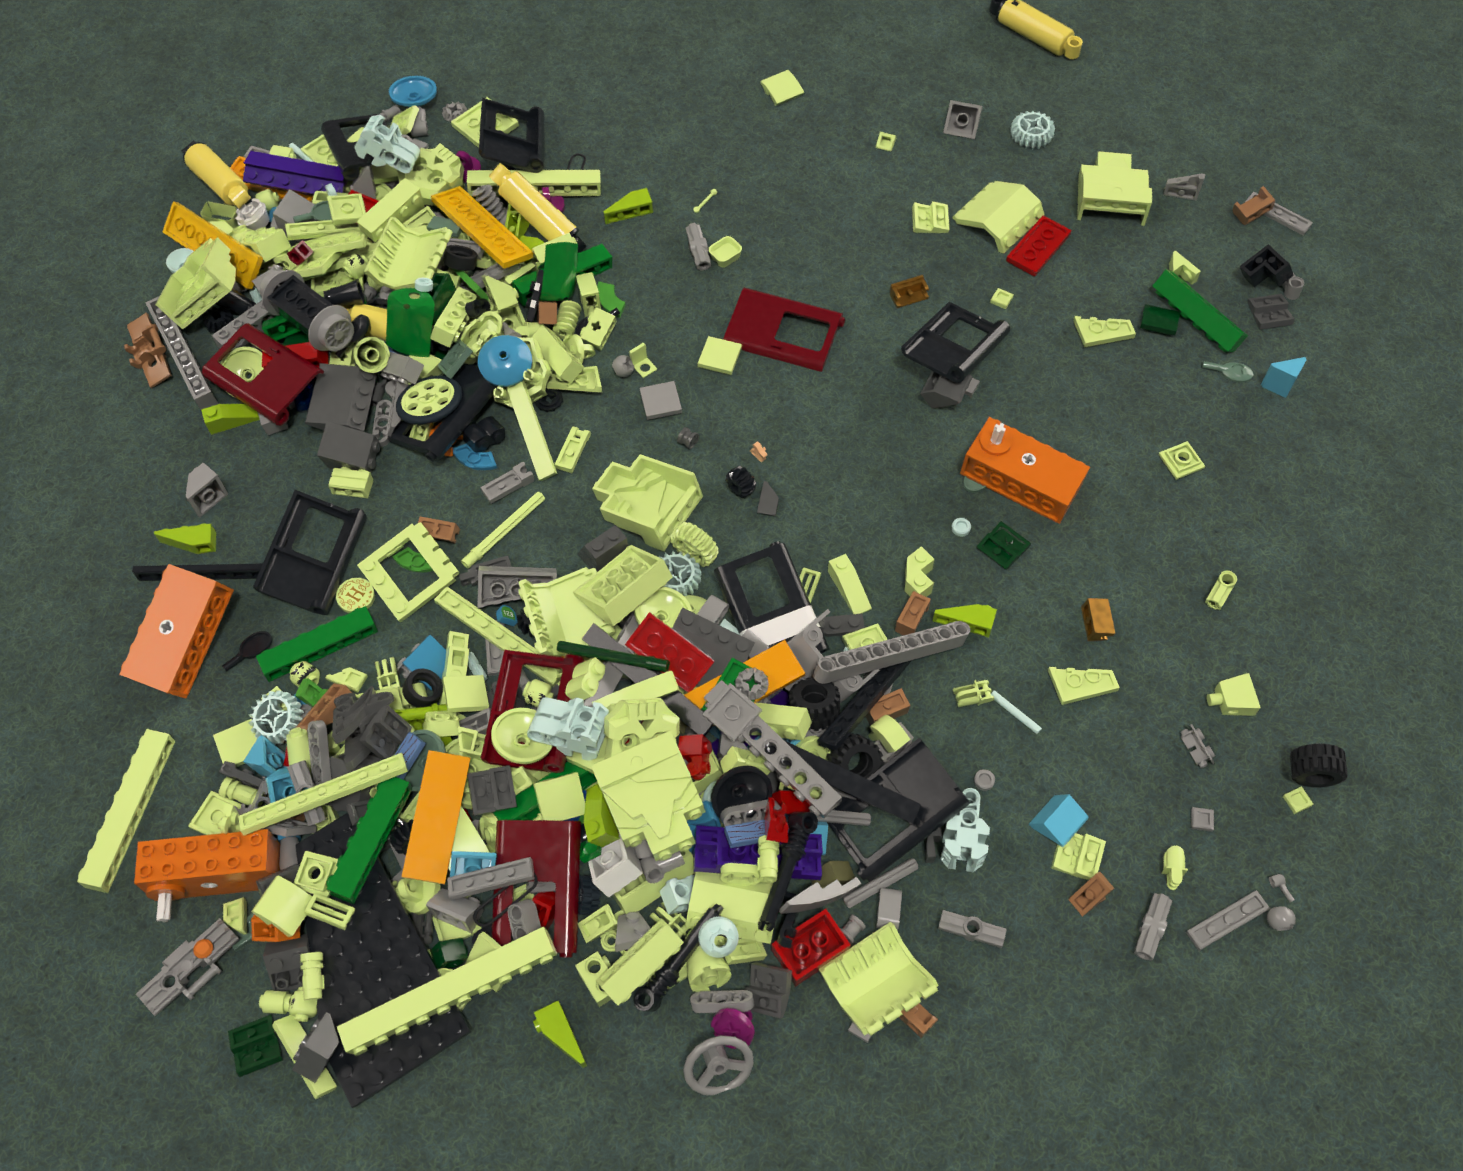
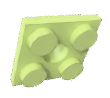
M1188 441L1158 454L1176 480L1205 468L1204 463ZM1179 457H1184L1187 461H1182Z
M305 851L293 884L307 893H318L329 898L330 894L326 890V883L330 875H334L338 859ZM319 868V877L312 879V872Z

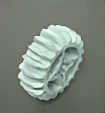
M1026 111L1025 114L1020 113L1019 116H1016L1012 122L1010 132L1012 139L1015 140V143H1019L1020 147L1025 145V148L1029 146L1032 150L1034 147L1039 150L1041 146L1045 148L1046 144L1051 142L1055 126L1050 117H1046L1045 113L1040 114V111L1038 113L1034 111L1029 113Z
M672 551V555H668L665 552L664 558L659 556V558L665 561L673 577L663 587L674 589L683 596H687V592L693 595V589L697 590L698 584L701 582L700 565L696 563L694 557L690 558L688 553L683 556L681 551L679 554H675ZM688 575H691L689 579L683 583V580L687 578Z
M280 690L276 692L269 691V695L262 694V701L256 700L258 705L251 707L254 713L249 714L253 718L249 724L253 726L251 731L256 734L255 737L258 739L259 736L263 735L274 745L277 743L284 744L289 731L296 728L303 719L300 715L304 712L300 709L302 705L297 702L298 699L290 693ZM280 703H284L286 705L287 711H284L282 707H280ZM265 725H270L273 733H269Z

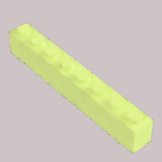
M467 170L468 193L472 197H477L473 196L472 192L482 185H491L496 192V196H501L498 193L500 186L489 177L493 170ZM509 170L511 173L518 171L542 195V188L549 187L550 196H601L600 170H542L538 173L526 170Z
M146 729L145 734L140 738L139 747L131 758L128 771L123 775L120 789L114 795V802L105 815L102 828L97 832L96 841L93 848L88 852L84 868L79 872L77 882L84 888L104 893L109 892L174 746L175 740L170 734Z

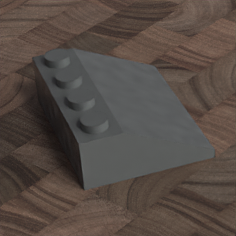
M320 363L319 368L324 373L317 374L305 424L324 430L326 422H332L364 432L377 372H365L358 366Z
M683 607L672 629L714 660V663L696 687L720 676L731 658L742 663L747 661L755 642Z

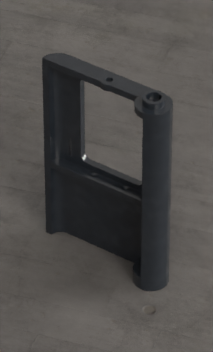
M482 98L479 138L480 156L533 173L541 172L544 168V111L542 108L532 107L529 111ZM496 113L525 121L526 140L495 131Z
M380 114L325 121L321 126L322 133L341 173L348 181L358 178L359 167L373 165L371 163L374 157L366 153L364 159L360 158L354 148L357 142H347L341 128L366 125L371 116ZM384 119L382 124L389 128L388 124Z
M948 302L901 346V350L905 357L953 382L960 383L1009 334L1010 326L1004 320L992 323L979 315H975ZM957 320H962L987 333L971 351L942 336Z
M463 363L452 377L462 388L461 402L442 421L426 441L405 436L413 424L403 420L388 440L391 443L425 453V457L428 460L438 462L492 397L494 389L500 386L489 383L482 376L478 366Z
M294 490L253 588L262 594L310 612L328 615L367 516L365 512L359 508L348 511L332 503ZM309 508L317 509L344 521L328 562L319 561L292 549Z

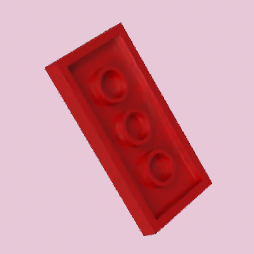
M1043 215L1010 252L1006 261L1036 276L1071 235L1072 230Z
M651 612L647 614L625 643L627 647L638 655L655 656L656 658L669 660L670 667L668 671H673L677 684L687 692L695 688L714 663L712 658Z

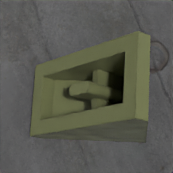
M829 861L822 866L821 880H811L812 885L818 882L823 889L835 880H838L843 886L854 879L855 876L848 861Z

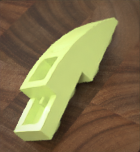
M449 631L442 684L443 677L466 676L469 656V634ZM444 687L439 705L446 704Z

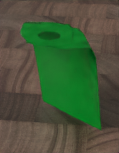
M557 242L546 245L542 290L539 301L569 300L573 297L576 283L578 244Z
M403 288L390 292L387 300V346L406 355L429 357L435 307L434 300L429 293L418 291L415 288ZM418 293L420 298L412 299L409 297V294ZM408 304L410 305V308L406 309L403 307V305Z

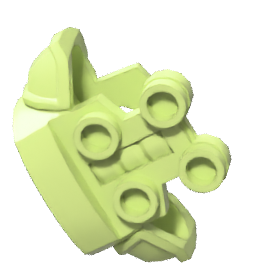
M487 311L464 327L460 340L473 351L464 363L471 365L478 362V355L483 345L496 336L504 335L502 331L503 321L499 314L494 311Z

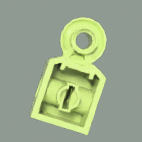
M241 225L232 230V238L264 258L263 263L291 248L283 229L262 227L252 230L247 228L246 225Z

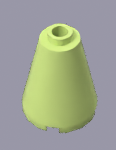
M365 337L353 347L354 361L361 370L376 373L387 366L390 352L388 346L381 339Z
M300 727L291 729L286 736L288 763L292 765L306 760L311 774L308 732Z
M700 945L687 960L688 982L692 991H710L709 986L717 984V988H719L731 978V969L724 958L709 956L702 950Z

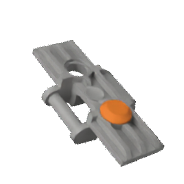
M219 918L195 941L188 942L186 940L162 962L164 965L161 968L162 971L136 993L137 997L154 1016L161 1012L182 992L189 1000H192L194 998L193 995L216 974L219 975L222 972L214 962L228 951L239 938ZM209 965L211 968L187 989L185 985L189 982L188 975L199 966L204 968ZM175 977V984L170 988H166V979Z

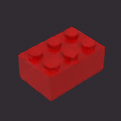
M824 909L795 928L797 931L795 937L791 938V948L782 947L778 944L777 940L771 945V951L784 969L792 970L791 981L795 987L819 972V968L850 949L851 946L827 909Z

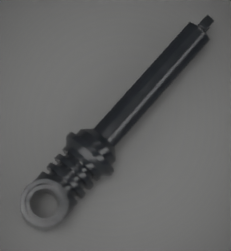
M796 811L791 813L788 818L790 829L788 831V843L780 845L783 857L778 868L777 881L772 885L760 922H758V929L763 931L765 924L768 925L766 930L769 932L775 927V922L796 863L805 857L806 853L804 850L809 839L808 837L818 826L817 816L813 812Z
M715 904L712 908L709 907L683 941L684 943L681 945L680 950L654 973L655 976L651 977L652 980H649L648 984L635 993L633 1001L637 1009L647 1012H654L659 1009L663 999L662 996L666 995L665 991L668 992L670 990L669 987L679 983L677 980L679 978V971L700 945L698 934L701 926L708 919L721 916L720 914L724 907ZM649 994L651 1002L646 1006L645 997Z

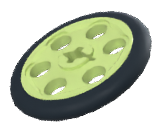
M447 376L422 378L415 385L411 384L401 392L396 402V412L402 420L410 424L423 425L437 422L447 417L458 407L462 398V388L457 381Z

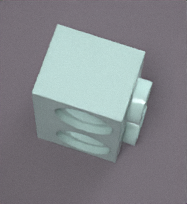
M695 875L687 876L681 880L677 878L670 879L659 891L668 915L688 911Z

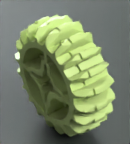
M689 522L677 525L670 535V541L673 543V547L677 549V552L681 551L683 556L688 553L690 558L694 557L696 563L702 567L712 564L719 553L716 542L712 540V537L707 532H704L702 528L700 529L697 525H692Z

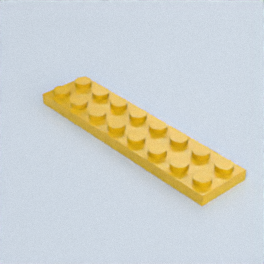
M461 186L431 195L432 202L503 269L533 258V252Z
M173 201L163 233L185 248L193 251L208 239L215 240L218 237L231 249L229 253L231 259L229 262L236 268L235 281L247 289H252L254 286L252 280L257 278L264 258L185 206Z

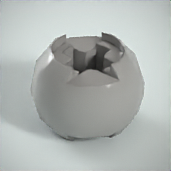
M620 355L614 359L612 368H614L617 376L628 377L633 373L634 365L629 356Z
M1285 906L1271 908L1267 913L1268 924L1274 930L1276 929V931L1290 930L1296 923L1294 912Z

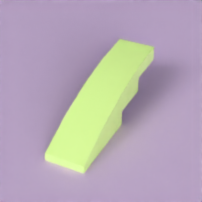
M668 671L593 702L601 703L607 708L610 704H617L619 700L662 698L680 689L673 671Z

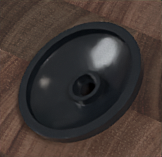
M738 766L730 769L717 780L712 789L711 805L714 812L720 818L721 812L727 807L767 800L769 797L772 798L771 781L761 769L754 766ZM750 810L746 817H753L756 814V810Z

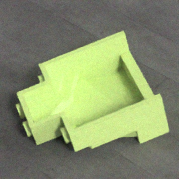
M1098 151L1095 166L1081 165L1077 220H1081L1084 209L1141 214V225L1145 226L1152 204V188H1149L1148 170L1131 169V154Z
M218 237L215 240L208 239L186 258L181 268L170 276L155 305L180 328L184 329L232 290L235 283L236 268L229 262L231 259L229 255L231 249Z
M641 454L632 463L630 468L612 462L592 488L597 500L603 502L600 511L606 521L641 535L645 544L661 551H665L670 544V535L673 529L687 520L703 497L695 473Z
M671 731L591 766L626 848L638 846L646 839L655 860L664 861L669 859L672 854L678 851H687L692 845L696 844L687 820L698 819L706 811Z

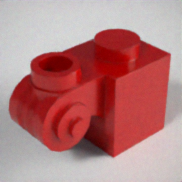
M703 734L679 736L678 748L683 759L688 762L687 768L691 777L696 781L702 780L711 771L709 755L712 752L711 742Z

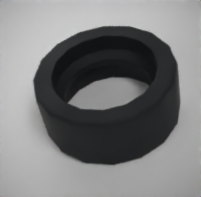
M449 245L444 251L443 262L452 269L471 271L476 267L478 255L473 249L468 247Z
M424 668L412 671L402 685L404 698L416 708L431 706V704L437 702L443 692V684L439 676L433 671ZM421 680L428 683L433 690V695L431 697H424L417 694L413 689L412 682Z

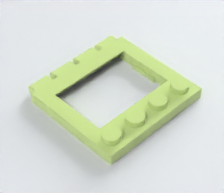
M421 522L415 526L413 524L409 525L357 565L399 622L408 618L446 587L456 581L455 577L459 574L457 568L452 562H449L450 559L439 548L437 542L431 535H428L429 532ZM411 540L439 579L408 602L380 562L392 556L404 547L405 543Z

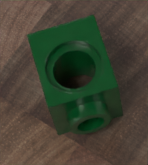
M462 938L439 941L430 950L432 959L438 969L457 968L468 959V951L466 946H464Z

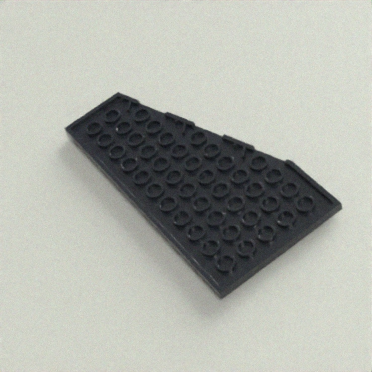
M348 813L295 845L299 867L305 851L339 859L341 855L345 854L349 838L352 835L354 836L358 829L357 825L352 826ZM378 858L354 904L332 895L329 896L330 899L355 908V912L351 916V920L348 922L345 930L308 915L305 917L310 953H323L321 975H324V989L322 990V999H317L318 1018L322 1020L326 1012L331 1015L339 1040L329 1063L352 1108L368 1100L471 1033L459 1007L455 1004L450 1007V1011L442 1015L435 1014L430 1016V1020L424 1024L417 1025L416 1023L410 1026L409 1031L406 1033L391 1035L388 1037L389 1040L387 1042L367 1047L368 1050L363 1054L355 1056L345 1052L337 1026L441 976ZM317 868L312 872V879L319 877L320 869ZM316 901V902H315V903H317V904H319V905H322V906H324V907H328V908L333 909L334 911H337V912L342 913V914H344V915L347 914V912H344V911H342V910H339V909H337V908H334V907L329 906V905H327V904H324V903H322V902H319V901ZM312 908V910H315V911H317V912L323 913V914H325V915H328V916H330V917H333V918H335V919H338V920H340V921H343V920H341V919H339V918H336V917H334V916H331V915H329V914H326V913H324V912H321V911H318V910Z

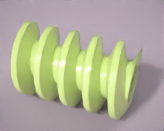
M563 301L560 304L557 323L553 326V331L560 339L564 340L565 336L575 332L582 310L577 302Z

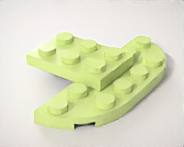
M350 231L305 240L304 242L312 249L313 253L293 271L299 273L303 280L314 275L316 277L323 276L333 266L332 264L339 259L342 253L349 252L351 249L362 250L366 248V237L364 233L361 235L359 231ZM295 246L274 257V263H281L279 260Z

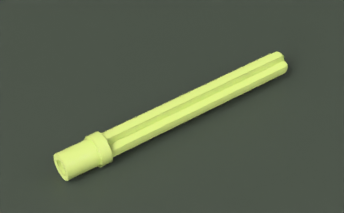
M540 492L534 494L478 546L470 550V553L461 560V563L469 569L474 563L483 558L485 553L545 500L543 494Z

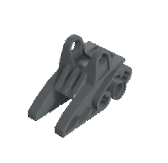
M371 686L358 699L354 693H348L334 700L336 708L333 711L332 737L335 744L345 740L344 764L347 771L356 768L371 752L359 740L378 711L384 705H389L394 701L391 692L376 693L374 687Z

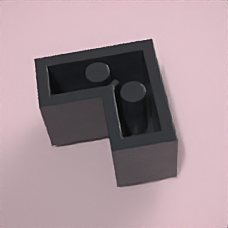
M1269 244L1240 266L1243 277L1253 287H1256L1267 277H1270L1278 286H1281L1294 276L1290 263Z

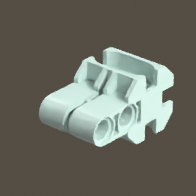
M381 115L371 116L354 147L357 155L364 159L366 153L374 157L371 164L376 167L388 164L402 173H410L420 155L419 147L401 136L402 134L397 124L392 123L389 129L382 124L385 117Z
M545 697L541 699L527 736L535 742L556 746L560 752L572 757L573 751L582 753V759L590 761L597 758L605 738L604 717L609 713V710L597 702H593V707L584 706V701L580 698H574L565 702Z
M967 788L963 793L970 801V804L947 821L942 837V843L945 844L941 852V861L948 869L956 870V860L967 861L966 871L974 872L983 865L987 856L988 845H985L987 836H989L990 827L983 819L979 818V792L973 788Z

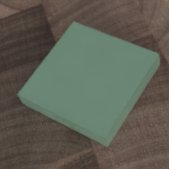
M459 339L438 364V368L451 379L473 351Z

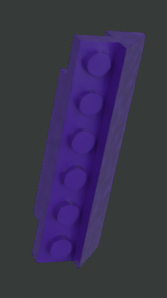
M250 151L244 161V183L261 185L266 188L283 191L292 190L295 193L314 196L315 191H326L325 185L330 183L337 193H344L345 185H347L348 181L343 177L340 168L333 165Z
M696 825L694 838L696 844L693 847L694 872L721 873L720 868L726 863L753 864L758 866V858H760L758 843L730 848L724 832L725 827ZM810 834L804 850L806 855L796 863L791 878L821 880L822 834ZM779 845V855H777V858H778V868H779V865H780L781 860H782V857H783L782 854H781V851H782V850L780 849V845Z

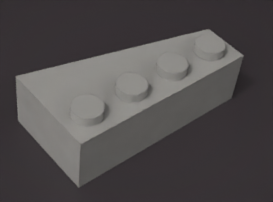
M479 566L477 608L491 604H500L510 600L521 599L518 591L520 589L519 581L526 579L532 584L548 583L557 579L556 568Z

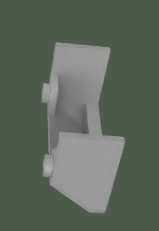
M828 609L818 615L787 642L805 672L804 678L810 677L814 679L813 673L819 659L824 657L815 647L823 638L822 631L816 624L830 613ZM880 670L867 672L862 677L855 675L833 681L834 686H837L840 692V703L861 688Z

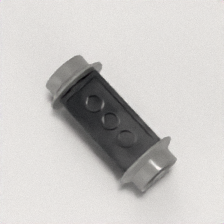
M275 270L267 274L262 280L260 295L264 308L273 315H282L308 335L309 342L315 349L320 351H339L349 344L354 334V326L348 310L340 305L331 304L307 286L299 273L293 270Z

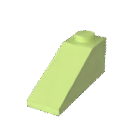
M844 554L830 560L828 573L853 614H861L871 610L872 607L856 570L847 555Z

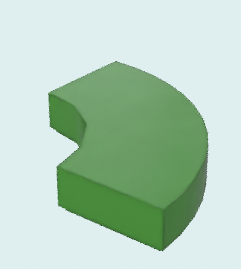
M598 282L597 288L601 306L606 312H610L617 307L620 314L615 317L620 318L626 306L625 301L620 300L615 295V285Z
M409 547L392 556L398 565L413 572L434 571L421 553L415 552Z

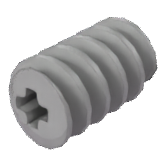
M482 185L472 192L473 196H477L475 200L480 202L497 220H500L506 214V208L503 207V203L496 196V192L491 185Z

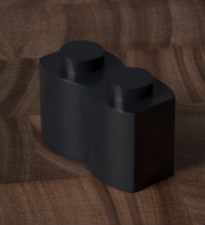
M489 416L477 424L467 426L462 432L463 441L474 452H481L490 445L500 443L505 438V428L493 416Z

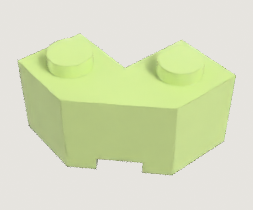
M920 547L907 557L905 592L909 596H911L913 591L926 597L932 593L934 583L926 574L933 569L935 559L923 547Z

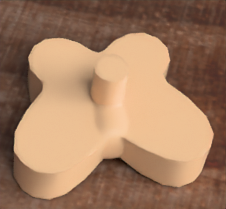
M756 442L752 445L754 448L750 452L760 462H763L767 456L766 448H762L761 444Z

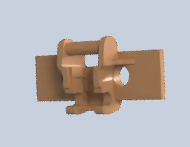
M145 313L127 325L134 346L125 344L124 348L126 352L134 355L135 360L133 358L129 359L130 364L138 369L143 368L150 388H153L172 375L165 359L166 355L163 354L166 352V347L162 345L157 332L158 327L156 324L151 323L149 315ZM157 360L156 365L151 367L153 361Z

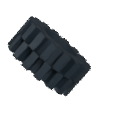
M580 875L578 915H591L599 909L600 889L593 884L591 876Z

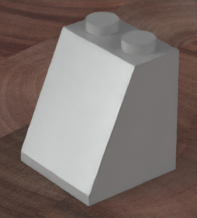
M288 190L273 212L278 229H283L287 237L285 224L294 223V216L310 213L315 204L294 191ZM311 219L310 221L307 220V221H303V222H312V221H316V220H315V219ZM299 239V240H295V241L300 242V241H302V240L305 241V240H309V239Z

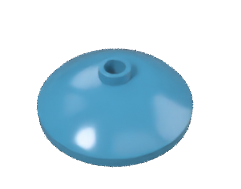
M423 76L401 78L394 82L389 89L391 100L403 107L425 105L437 93L434 81Z
M500 335L490 339L483 345L478 355V367L482 376L489 383L500 387H509L524 380V371L532 367V354L523 340L511 335ZM502 354H506V357L501 358L500 356Z

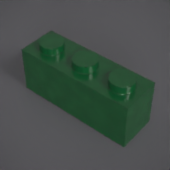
M434 273L431 279L433 281V289L427 293L432 296L435 304L433 325L436 324L456 291L449 273Z

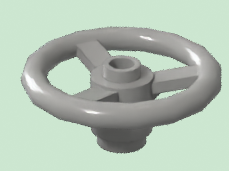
M717 1036L707 1039L697 1045L687 1056L683 1068L685 1081L692 1090L702 1095H716L736 1088L749 1077L754 1064L753 1054L746 1042L734 1036ZM723 1045L740 1049L745 1061L728 1059ZM703 1053L707 1069L699 1080L696 1081L693 1077L692 1069L695 1061ZM728 1069L741 1071L726 1086H707L714 1075L723 1074Z

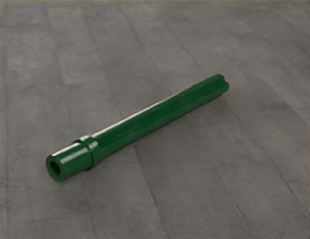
M559 641L557 644V651L589 658L596 657L599 660L643 667L651 671L668 672L670 667L669 660L656 658L655 656L647 657L565 641Z

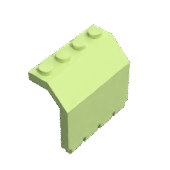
M995 181L985 186L982 191L974 196L952 218L956 221V224L984 228L995 238L998 251L1005 253L1044 215L1041 201L1024 185Z
M390 217L364 273L375 283L394 290L415 288L416 279H432L453 232L444 227L419 233L406 228L397 218Z
M585 567L548 583L532 584L526 579L519 581V595L525 602L524 612L530 619L529 629L532 635L535 636L536 642L534 645L538 654L556 657L564 656L567 653L557 651L559 641L589 646L582 638L593 623L597 624L609 635L616 633L613 625L603 621L573 593L574 590L597 573L596 568L588 569Z
M696 872L685 928L693 929L709 907L712 908L715 904L724 907L720 914L721 917H725L734 923L739 938L771 944L773 929L771 932L767 931L768 925L765 924L763 931L758 929V922H760L773 883L760 882L756 885L728 884L721 880V873Z
M889 922L819 968L832 994L864 1036L866 1034L872 1036L884 1027L882 1023L886 1022L888 1025L903 1015L901 1012L903 1009L906 1012L921 1003V997L926 999L937 992V986H939L936 979L912 956L892 922Z

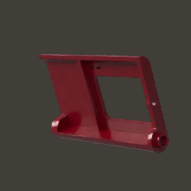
M744 287L723 340L742 344V351L822 372L837 330L844 326L845 317L840 312ZM785 313L830 325L820 351L775 339Z
M249 323L242 325L202 368V375L278 426L286 423L289 418V412L286 407L317 374L324 373L322 369ZM241 339H245L273 357L251 382L245 381L219 364Z
M504 649L480 759L485 763L493 765H510V767L515 768L523 766L525 769L552 773L563 772L566 755L560 752L556 746H553L547 756L537 762L518 764L503 758L495 750L491 740V731L495 720L502 713L514 709L524 665L561 669L562 675L557 700L568 702L571 699L565 693L566 686L572 679L574 668L579 663L584 662V659L581 656L568 654L563 658Z
M497 820L495 866L531 857L538 882H554L556 884L553 944L556 952L559 953V957H572L573 953H577L581 821ZM510 885L493 899L492 919L513 903L514 885ZM501 888L494 889L493 895L496 892H498ZM508 911L492 923L491 938L501 946L512 942Z

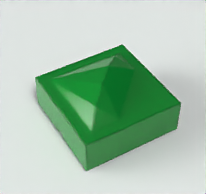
M588 840L582 842L580 860L586 863L600 856L602 847L589 843Z

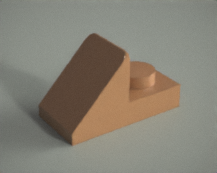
M1098 872L1068 900L1084 916L1106 899L1105 897L1115 888L1101 872Z

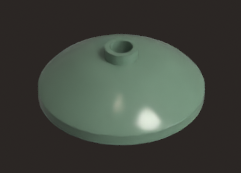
M424 729L412 732L426 744L403 779L410 782L413 792L420 791L428 750L445 753V747L441 738L436 733Z

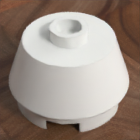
M256 198L252 199L251 203L244 204L236 211L238 225H246L247 228L252 230L265 227L270 220L265 204Z

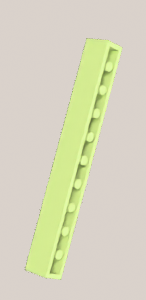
M541 927L337 1026L345 1052L355 1056L363 1054L368 1050L367 1047L373 1044H383L389 1040L388 1037L391 1035L406 1033L409 1031L410 1026L416 1023L417 1025L424 1024L430 1020L429 1017L432 1015H442L450 1011V1007L457 1003L462 1005L469 1002L473 995L478 993L479 995L491 991V987L498 983L503 985L510 982L512 976L516 974H526L532 971V967L539 963L544 965L551 962L553 956L557 955L548 930Z

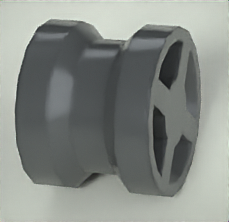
M684 427L678 435L677 442L681 445L685 444L691 450L698 442L699 434L691 432L688 427Z

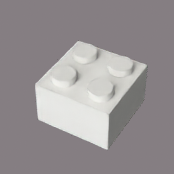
M620 833L619 840L602 847L601 855L588 861L593 884L608 898L643 874L640 860L636 858L634 847L629 846L626 848Z

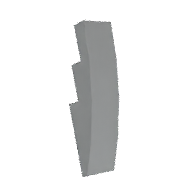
M855 877L843 886L838 880H835L822 889L819 883L816 882L787 901L780 908L779 912L781 914L795 913L820 908L843 898L862 883Z

